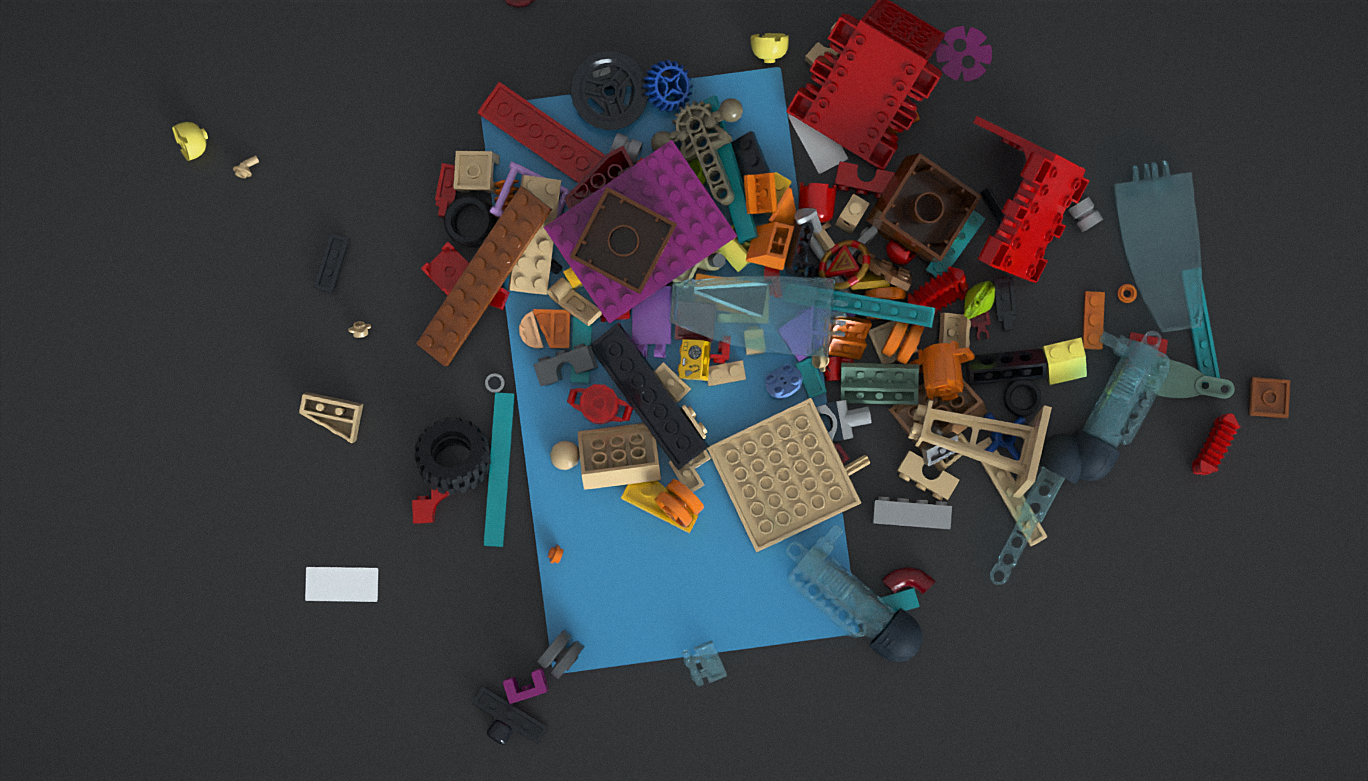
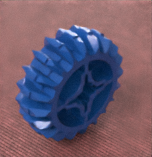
M671 60L659 61L646 72L648 76L644 77V80L647 84H644L642 87L647 88V92L644 95H649L647 102H653L652 107H658L659 111L665 110V112L678 111L679 107L683 108L685 103L690 101L688 96L693 93L689 88H692L693 85L689 84V81L692 78L687 77L689 71H683L684 65H678V62H671ZM663 71L670 72L671 75L663 77L661 73ZM669 95L676 97L673 101L665 99Z

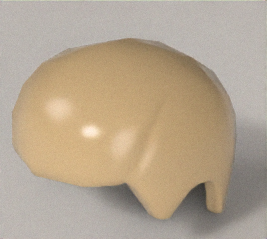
M570 441L556 443L550 452L551 463L556 468L568 470L576 466L580 460L579 447Z

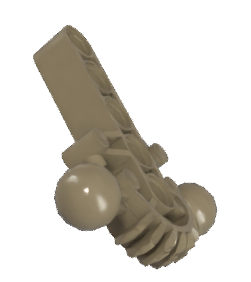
M728 98L721 103L719 110L711 113L712 105L709 103L705 105L703 101H700L699 104L693 101L692 106L686 103L685 109L679 107L680 114L674 113L677 120H671L676 125V130L671 133L667 131L656 132L652 136L651 147L653 151H656L670 140H673L674 143L681 141L682 147H680V152L687 163L698 158L713 197L721 204L729 205L734 201L735 195L717 149L731 143L732 136L723 128H720L719 122L723 120L726 122H736L743 114V106L739 100ZM700 123V127L694 130L695 124ZM707 140L706 145L700 147L701 142ZM710 157H713V162L711 164H707V160ZM720 174L719 180L714 182L715 175ZM727 191L726 197L721 199V193Z

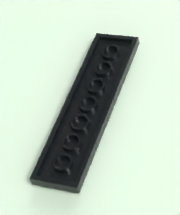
M616 323L589 345L592 347L597 359L678 470L709 448L707 442L701 437L686 413L620 323Z

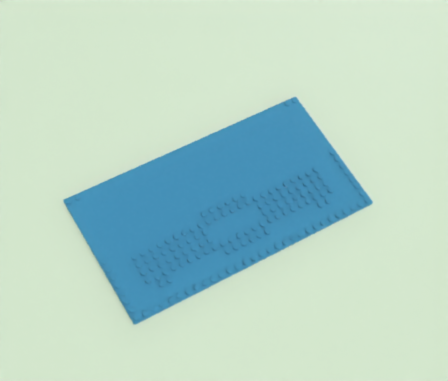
M774 67L692 78L689 84H692L693 87L689 88V90L693 94L688 96L690 101L686 102L691 106L693 101L699 103L714 95L718 97L720 105L728 98L740 101L743 106L741 118L736 122L725 121L727 131L732 136L731 142L750 131L755 133L770 172H777L792 181L789 188L792 189L797 211L799 195L781 69ZM626 87L624 105H629L631 87ZM614 89L604 90V93L607 96H613ZM570 94L527 100L605 155L610 153L617 133L626 135L629 141L636 139L643 142L637 161L640 157L644 159L654 152L651 147V139L656 132L667 131L671 133L676 130V125L671 120H677L674 113H681L680 109L671 112L659 111L658 107H652L653 102H647L643 113L632 124L622 129L608 131L597 129L587 124L577 114L575 107H573ZM669 95L665 99L673 101L676 97ZM591 98L587 101L590 107L597 113L602 114L604 112ZM481 117L485 151H492L500 156L499 165L494 163L493 182L496 183L507 178L511 169L509 164L512 161L545 178L561 180V186L570 191L578 184ZM700 123L695 124L694 130L700 127ZM703 140L700 147H704L707 140ZM681 141L675 143L679 151L680 147H682ZM710 157L707 160V164H711L714 158ZM517 172L514 180H519V183L513 184V186L520 188L522 174ZM719 174L715 175L714 182L719 180ZM706 179L703 184L704 188L729 225H734L729 206L721 204L713 197ZM724 192L721 193V199L726 197ZM491 193L492 206L496 204L494 198L499 197L495 193ZM565 204L561 215L569 210L567 204ZM764 213L752 214L755 226L768 224L770 216ZM554 243L552 258L563 268L558 274L550 270L548 289L560 278L567 280L563 271L570 268V265ZM726 259L723 267L715 271H706L705 275L772 284L771 281H763L765 266L755 263H749L738 272ZM808 267L805 269V276L808 275ZM785 269L779 272L782 299L774 300V296H770L769 293L768 324L718 323L716 321L718 314H730V312L715 311L713 343L711 342L710 354L722 355V352L718 351L719 340H723V336H731L729 361H725V363L743 360L746 380L708 387L707 381L680 378L691 390L678 404L681 408L683 405H686L687 408L691 406L697 415L694 419L698 424L701 422L707 430L705 441L709 446L809 399L803 384L800 387L801 389L793 395L785 397L783 400L772 397L765 387L766 375L781 368L784 364H791L792 367H795L794 364L798 363L777 330L811 307L783 301L786 283L811 287L810 282L787 275ZM508 275L503 283V288L510 292L505 307L549 646L564 629L572 635L566 647L569 648L577 640L585 646L578 655L579 658L564 673L857 634L859 628L853 589L839 604L836 601L837 596L832 598L834 593L829 596L831 590L826 593L828 587L823 590L824 585L819 587L821 582L817 585L813 582L821 570L829 563L830 567L820 580L832 569L823 583L835 572L826 586L838 575L829 587V589L833 587L841 578L832 590V592L835 591L844 581L835 593L837 595L847 584L838 598L852 584L843 512L756 553L712 458L695 468L704 486L693 493L703 503L704 509L698 514L699 516L690 534L622 500L621 496L628 484L584 490L580 460L576 466L568 470L558 469L551 463L550 452L556 443L570 441L579 447L578 431L644 422L633 409L629 421L609 422L603 425L594 424L588 421L582 412L567 403L570 389H586L593 384H605L614 390L619 399L631 406L596 356L598 368L590 370V384L570 383L571 363L567 362L561 368L562 381L548 386H540L533 364L539 363L538 359L545 356L553 358L559 351H572L573 315L570 313L569 349L550 348L536 317L535 320L544 348L535 349L529 347L523 342L519 334V325L525 315L533 311V309H565L553 301L548 293L543 295L508 290L510 277ZM584 286L575 290V292L598 307ZM671 302V344H666V358L654 357L656 344L647 345L648 357L646 360L654 371L664 362L679 377L678 365L681 361L680 346L682 340L674 339L677 304ZM633 308L629 310L630 319L614 320L609 324L608 321L601 322V318L598 317L592 325V343L616 323H620L632 339ZM758 326L759 329H763L765 353L746 355L743 332L747 331V327ZM818 348L816 351L808 355L803 360L812 357L815 353H818L820 348ZM712 359L709 361V366L720 365L719 363H713L714 360ZM817 368L825 385L823 372ZM579 392L574 402L580 405V396L582 395ZM826 393L812 398L816 407L827 404ZM619 405L617 417H623L625 406ZM820 414L827 431H830L829 416ZM656 440L661 480L657 481L666 488L672 479L678 481L679 479L668 463L671 461ZM555 545H559L560 548L564 549L558 564L555 562L553 564L550 563V558L547 557L550 548L555 547ZM553 661V662L551 663V664H552V668H553V666H554L557 662Z

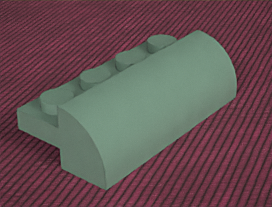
M841 363V401L846 400L847 403L918 405L919 364Z

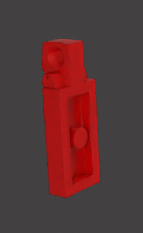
M445 163L441 165L435 197L436 206H439V217L444 218L448 206L456 199L457 190L454 189L455 165Z

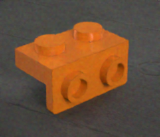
M774 173L745 175L744 187L747 214L777 212Z

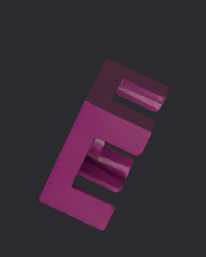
M543 667L531 673L535 686H532V684L523 686L521 691H519L515 677L503 681L509 704L549 691Z

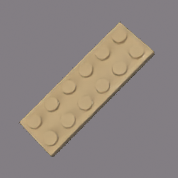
M522 175L521 186L551 207L552 211L510 272L508 290L547 295L554 242L544 227L557 218L561 180Z

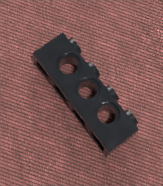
M1042 348L975 355L973 360L966 362V373L970 385L1046 378L1047 362Z

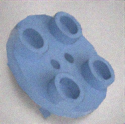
M784 364L781 368L766 375L765 387L772 397L783 400L785 397L793 395L801 389L803 377L796 367H792L791 364Z

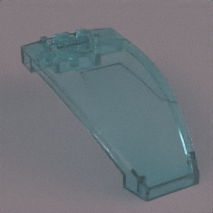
M1163 161L1164 176H1158V167L1156 163H1152L1153 178H1151L1149 165L1144 164L1145 179L1139 180V170L1137 166H1133L1134 181L1114 184L1113 189L1121 239L1136 287L1150 316L1161 333L1201 327L1204 307H1202V268L1192 173L1170 175L1168 162Z
M741 276L700 280L689 279L673 283L669 322L699 335L742 348L777 354L828 357L830 337H845V333L842 331H831L832 325H846V321L833 320L832 317L845 318L847 316V313L833 312V305L844 307L847 306L848 302L834 300L835 280L831 278Z

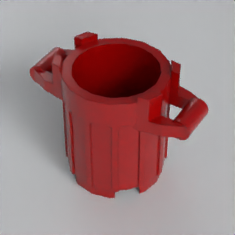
M593 384L586 389H570L567 403L582 412L584 417L594 424L603 425L609 422L629 421L633 407L619 399L614 390L605 384ZM578 392L582 394L580 396V405L574 403ZM619 405L625 406L622 418L617 417Z

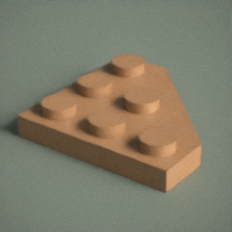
M860 251L856 261L862 264L863 254ZM869 252L871 257L869 270L879 276L883 274L885 280L890 284L906 291L909 290L913 275L910 274L909 269L902 266L897 268L892 265L891 261L884 258L881 261L875 258V254Z

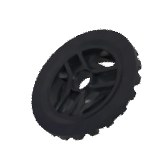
M603 51L593 54L585 59L573 74L570 91L573 107H575L577 114L587 124L597 129L610 131L627 127L640 117L646 107L648 95L646 96L644 93L647 92V88L642 87L644 84H647L644 80V77H646L645 73L635 60L623 53ZM610 67L611 73L594 78L592 72ZM609 85L614 88L613 96H607L604 93L606 86ZM626 86L631 87L629 105L623 104ZM590 98L604 110L602 114L597 113L590 107L587 102Z

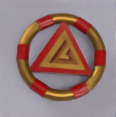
M845 240L836 243L834 247L826 251L819 263L818 272L822 283L829 288L837 290L846 289L858 283L870 266L871 257L869 250L863 243L856 240ZM848 247H853L862 252L861 269ZM839 251V253L837 254V256L835 257V259L826 271L827 262L829 261L832 255ZM841 275L850 278L845 282H835L828 279V277Z

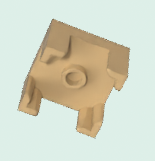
M456 151L454 189L461 193H470V190L495 193V190L498 188L495 187V182H493L494 163L499 165L500 156L492 151Z

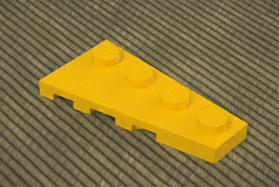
M656 480L627 485L621 496L622 500L690 534L699 515L691 514L692 521L686 528L674 522L654 500L661 491L668 493L667 488Z

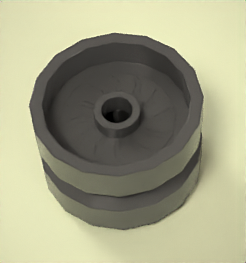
M565 629L537 661L543 668L549 667L553 661L557 662L551 669V674L557 679L566 670L570 669L585 647L578 640L574 641L569 648L566 647L572 635Z

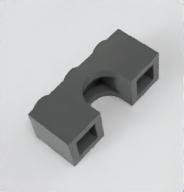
M582 343L574 346L572 351L562 350L557 352L553 358L545 356L538 359L539 363L533 365L540 386H548L562 381L561 368L567 362L573 365L576 374H582L598 368L592 347L585 346Z

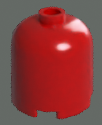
M799 183L798 209H816L820 223L829 222L834 216L837 185H832V188H828L829 184L810 183L808 186H804L805 183Z

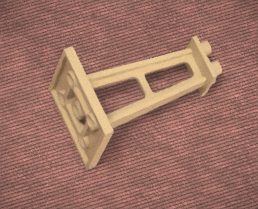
M929 400L926 406L918 404L913 420L919 421L920 424L914 422L908 438L916 440L915 446L919 447L921 442L925 441L1017 474L1012 495L1016 498H1020L1033 485L1038 471L1052 407L1044 405L1029 425L1026 426L932 409L933 401ZM939 420L971 427L972 434L969 444L932 433V422ZM983 429L1023 438L1024 442L1020 459L1016 461L977 448L976 440L979 430Z

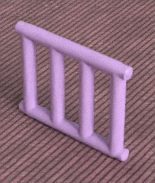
M511 161L509 164L511 169L497 202L489 212L500 218L504 212L502 207L517 172L522 175L545 177ZM563 186L560 187L561 196L558 203L557 218L561 216L566 204L564 198L571 192Z

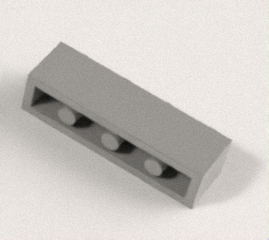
M878 497V500H873L872 523L951 529L952 506H947V502L936 501V505L928 504V500H917L916 503H909V499L897 498V502L890 501V497Z

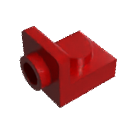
M723 336V340H719L718 351L722 352V355L710 354V359L714 360L713 363L725 364V361H729L731 336Z

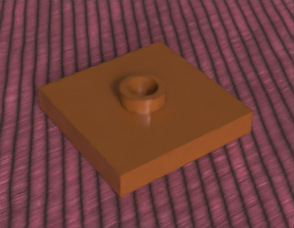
M1251 377L1248 416L1287 419L1289 416L1291 380Z

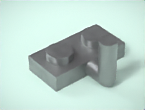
M932 424L931 432L943 436V432ZM954 432L943 436L958 441V435ZM931 443L922 447L924 464L927 466H931L956 453Z

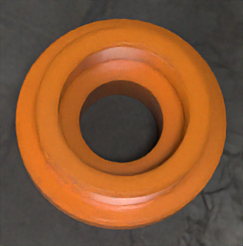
M1124 284L1118 289L1117 295L1123 303H1131L1136 299L1137 291L1133 285ZM1125 290L1129 291V297L1124 296Z
M559 545L551 547L547 556L550 558L549 562L558 564L564 549L560 548Z

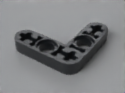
M805 222L801 225L796 223L785 261V272L789 276L813 284L824 285L820 277H815L816 273L819 274V266L805 262L813 233V226L810 222ZM800 244L801 249L800 252L797 253V246ZM808 267V275L805 276V269Z

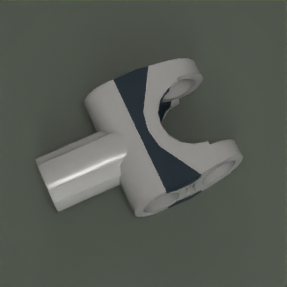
M842 400L816 407L820 414H826L831 418L832 427L828 433L832 441L854 438L852 427L872 423L868 406L848 410L847 401Z

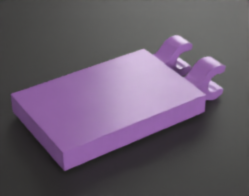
M671 286L662 287L633 307L632 340L635 345H638V349L645 358L648 357L647 345L656 344L654 357L666 358V344H671Z

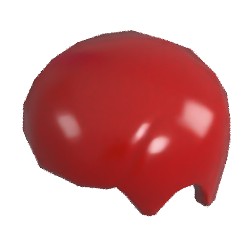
M891 240L886 245V253L889 259L897 265L904 266L916 256L901 244L895 243L894 240Z

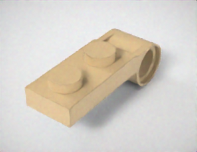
M560 278L547 290L548 295L553 301L587 326H590L602 315L598 307L575 292L570 283L564 278Z

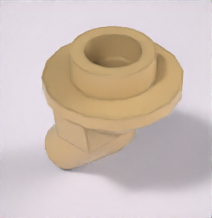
M257 156L246 159L240 165L233 168L236 172L235 175L244 179L251 177L252 173L249 167L259 163Z

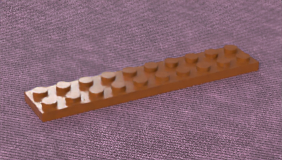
M520 186L416 343L442 365L448 366L552 211L551 207L526 188Z

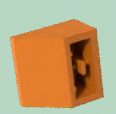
M778 222L756 226L759 237L751 240L746 261L783 270L794 226Z

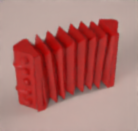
M951 266L948 267L947 273L943 271L942 276L937 274V279L931 277L930 283L925 281L924 287L919 285V291L914 290V295L908 293V303L935 308L934 314L937 315V310L942 312V307L947 308V303L952 305V301L956 303V298L960 300L965 298L969 289L964 271Z
M1222 414L1213 421L1214 427L1210 428L1212 432L1207 433L1210 437L1205 438L1207 442L1203 443L1204 448L1200 449L1202 453H1197L1198 458L1192 462V472L1194 474L1207 475L1219 470L1217 465L1221 464L1220 459L1225 458L1223 453L1228 452L1227 446H1230V440L1234 439L1232 435L1236 434V429L1241 427L1234 414Z

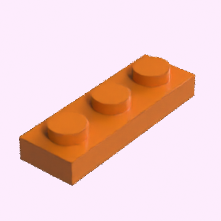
M1084 292L1082 339L1084 349H1103L1105 292Z

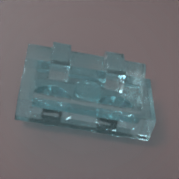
M712 640L694 647L696 655H691L689 650L682 652L684 664L688 666L691 672L690 677L692 681H695L697 687L704 684L702 678L707 677L709 683H712L727 676L725 667ZM700 662L703 669L698 670L695 664Z

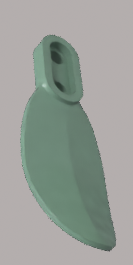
M1132 359L1121 364L1118 369L1119 376L1138 385L1139 388L1137 389L1162 397L1190 398L1207 395L1226 399L1231 397L1235 390L1233 383L1229 380L1206 376L1192 366L1168 359ZM1131 364L1145 371L1148 374L1145 377L1146 379L1141 380L1123 371V369L1128 370L1125 365ZM1121 373H1124V374H1126V375H1128V376L1134 378L1135 380H1137V381H1139V382H1143V383H1141V385H1140L1138 382L1133 381V380H1131V379H1129V378L1123 376ZM1208 382L1209 388L1203 389L1201 384ZM1223 385L1228 386V392L1223 393L1221 387Z

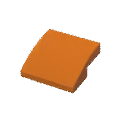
M836 314L829 331L825 353L860 360L867 346L865 339L872 326L871 321Z

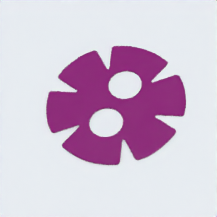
M964 26L948 30L943 39L949 45L940 43L936 49L938 63L949 61L941 70L954 80H958L961 71H963L964 81H972L982 76L986 69L979 62L990 64L992 60L991 45L979 46L987 37L973 27H970L967 37L965 36ZM957 39H963L966 42V49L962 52H957L953 48V43ZM967 55L972 56L975 60V65L970 69L962 65V59Z

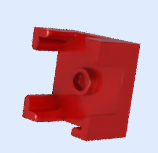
M449 242L441 248L443 251L430 263L427 262L421 268L447 296L469 265V262Z

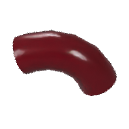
M911 567L896 569L881 580L894 594L907 586L914 587L921 594H924L936 582L924 571Z

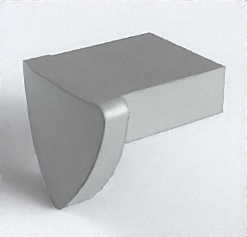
M803 208L795 212L794 217L798 225L810 222L813 226V233H820L823 229L816 209Z

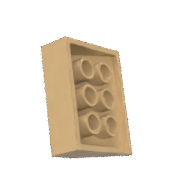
M644 423L578 431L584 490L661 480L656 439Z

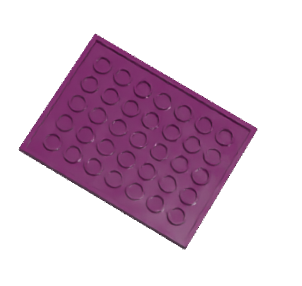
M670 140L544 227L609 324L737 237L673 140ZM606 186L677 223L641 294L570 258Z

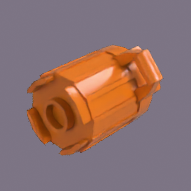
M950 341L951 344L938 343L930 345L924 350H918L919 359L911 361L909 364L923 365L919 367V373L924 374L925 390L928 398L933 400V397H940L942 401H950L958 398L960 392L963 393L961 364L974 359L975 355L970 348H959L958 342Z

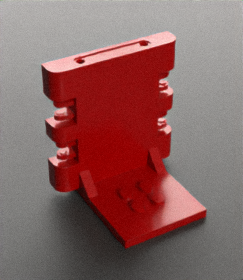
M877 0L860 21L851 15L843 13L827 38L832 41L829 47L839 53L840 56L838 57L831 52L825 51L824 56H818L809 70L813 73L811 76L812 80L820 84L822 88L807 83L806 88L801 87L797 91L786 112L877 168L885 170L898 148L896 142L899 139L896 134L887 128L890 127L897 132L910 129L917 117L915 111L918 107L906 97L908 95L917 101H922L924 97L928 99L942 76V72L930 64L928 60L946 34L890 0Z
M976 116L974 124L1002 137V142L1024 152L1027 160L1019 175L1024 179L1019 185L1020 187L1017 193H1015L1013 201L1007 199L1001 211L1006 214L1005 217L1002 219L995 236H988L977 259L992 267L1037 283L1048 260L1043 258L1048 243L1052 241L1054 236L1060 239L1066 225L1061 223L1066 208L1070 206L1072 201L1078 204L1090 180L1083 177L1086 171L1084 168Z

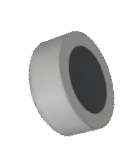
M493 373L486 378L485 386L492 393L500 392L505 386V381L501 375Z

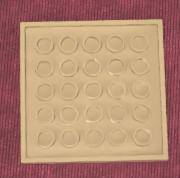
M812 398L707 448L756 553L862 503Z

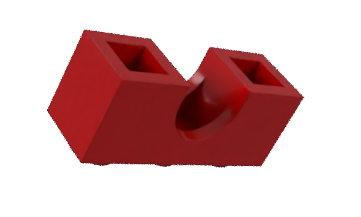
M839 161L834 185H837V190L849 192V189L855 190L856 194L867 196L868 193L874 194L875 198L879 199L895 173L877 169L872 181L863 182L857 176L858 165Z

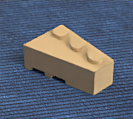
M306 392L302 395L299 413L352 444L357 440L363 404Z

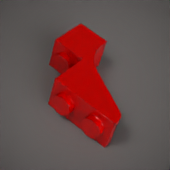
M437 488L436 490L431 489V499H429V496H417V500H412L413 524L435 523L436 507L441 500L450 495L449 492L442 494L438 492Z

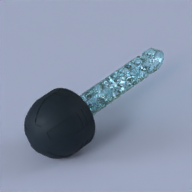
M1057 434L1044 441L1039 466L1043 467L1020 510L1022 514L998 557V563H995L990 573V579L994 584L1003 585L1007 582L1012 573L1010 569L1017 564L1038 522L1043 521L1064 479L1077 485L1081 474V454L1074 437ZM1046 478L1049 482L1055 483L1052 487L1049 483L1043 482ZM1046 485L1049 487L1050 493L1043 497L1039 494V489L1041 486ZM1032 503H1039L1041 506L1040 511L1036 514L1030 511ZM1029 520L1031 528L1025 529L1024 534H1027V537L1025 538L1023 535L1018 534L1016 532L1017 530L1021 532L1024 527L1023 525H1021V523ZM1015 537H1020L1023 541L1019 548H1015L1012 545V540ZM1006 554L1013 556L1014 560L1010 565H1006L1003 562V557ZM997 571L1004 573V579L1001 582H997L994 579V574Z

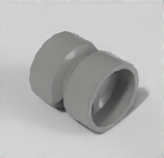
M617 133L610 152L624 146L633 165H635L643 142L636 139L629 141L626 135Z
M1089 197L1068 210L1073 219H1078L1077 225L1082 233L1103 220L1098 210H1093L1095 205Z

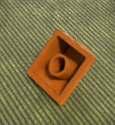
M788 187L777 205V212L772 213L768 223L778 222L795 227L796 220L794 215L796 208L791 188Z

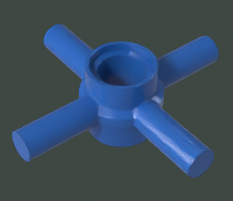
M991 412L985 415L987 419L996 420ZM1020 416L1013 423L1023 425L1026 420L1023 416ZM992 432V443L985 450L993 453L998 447H1006L1013 458L1018 461L1021 454L1014 446L1016 436L1004 434L1005 438L1003 440L1002 433Z

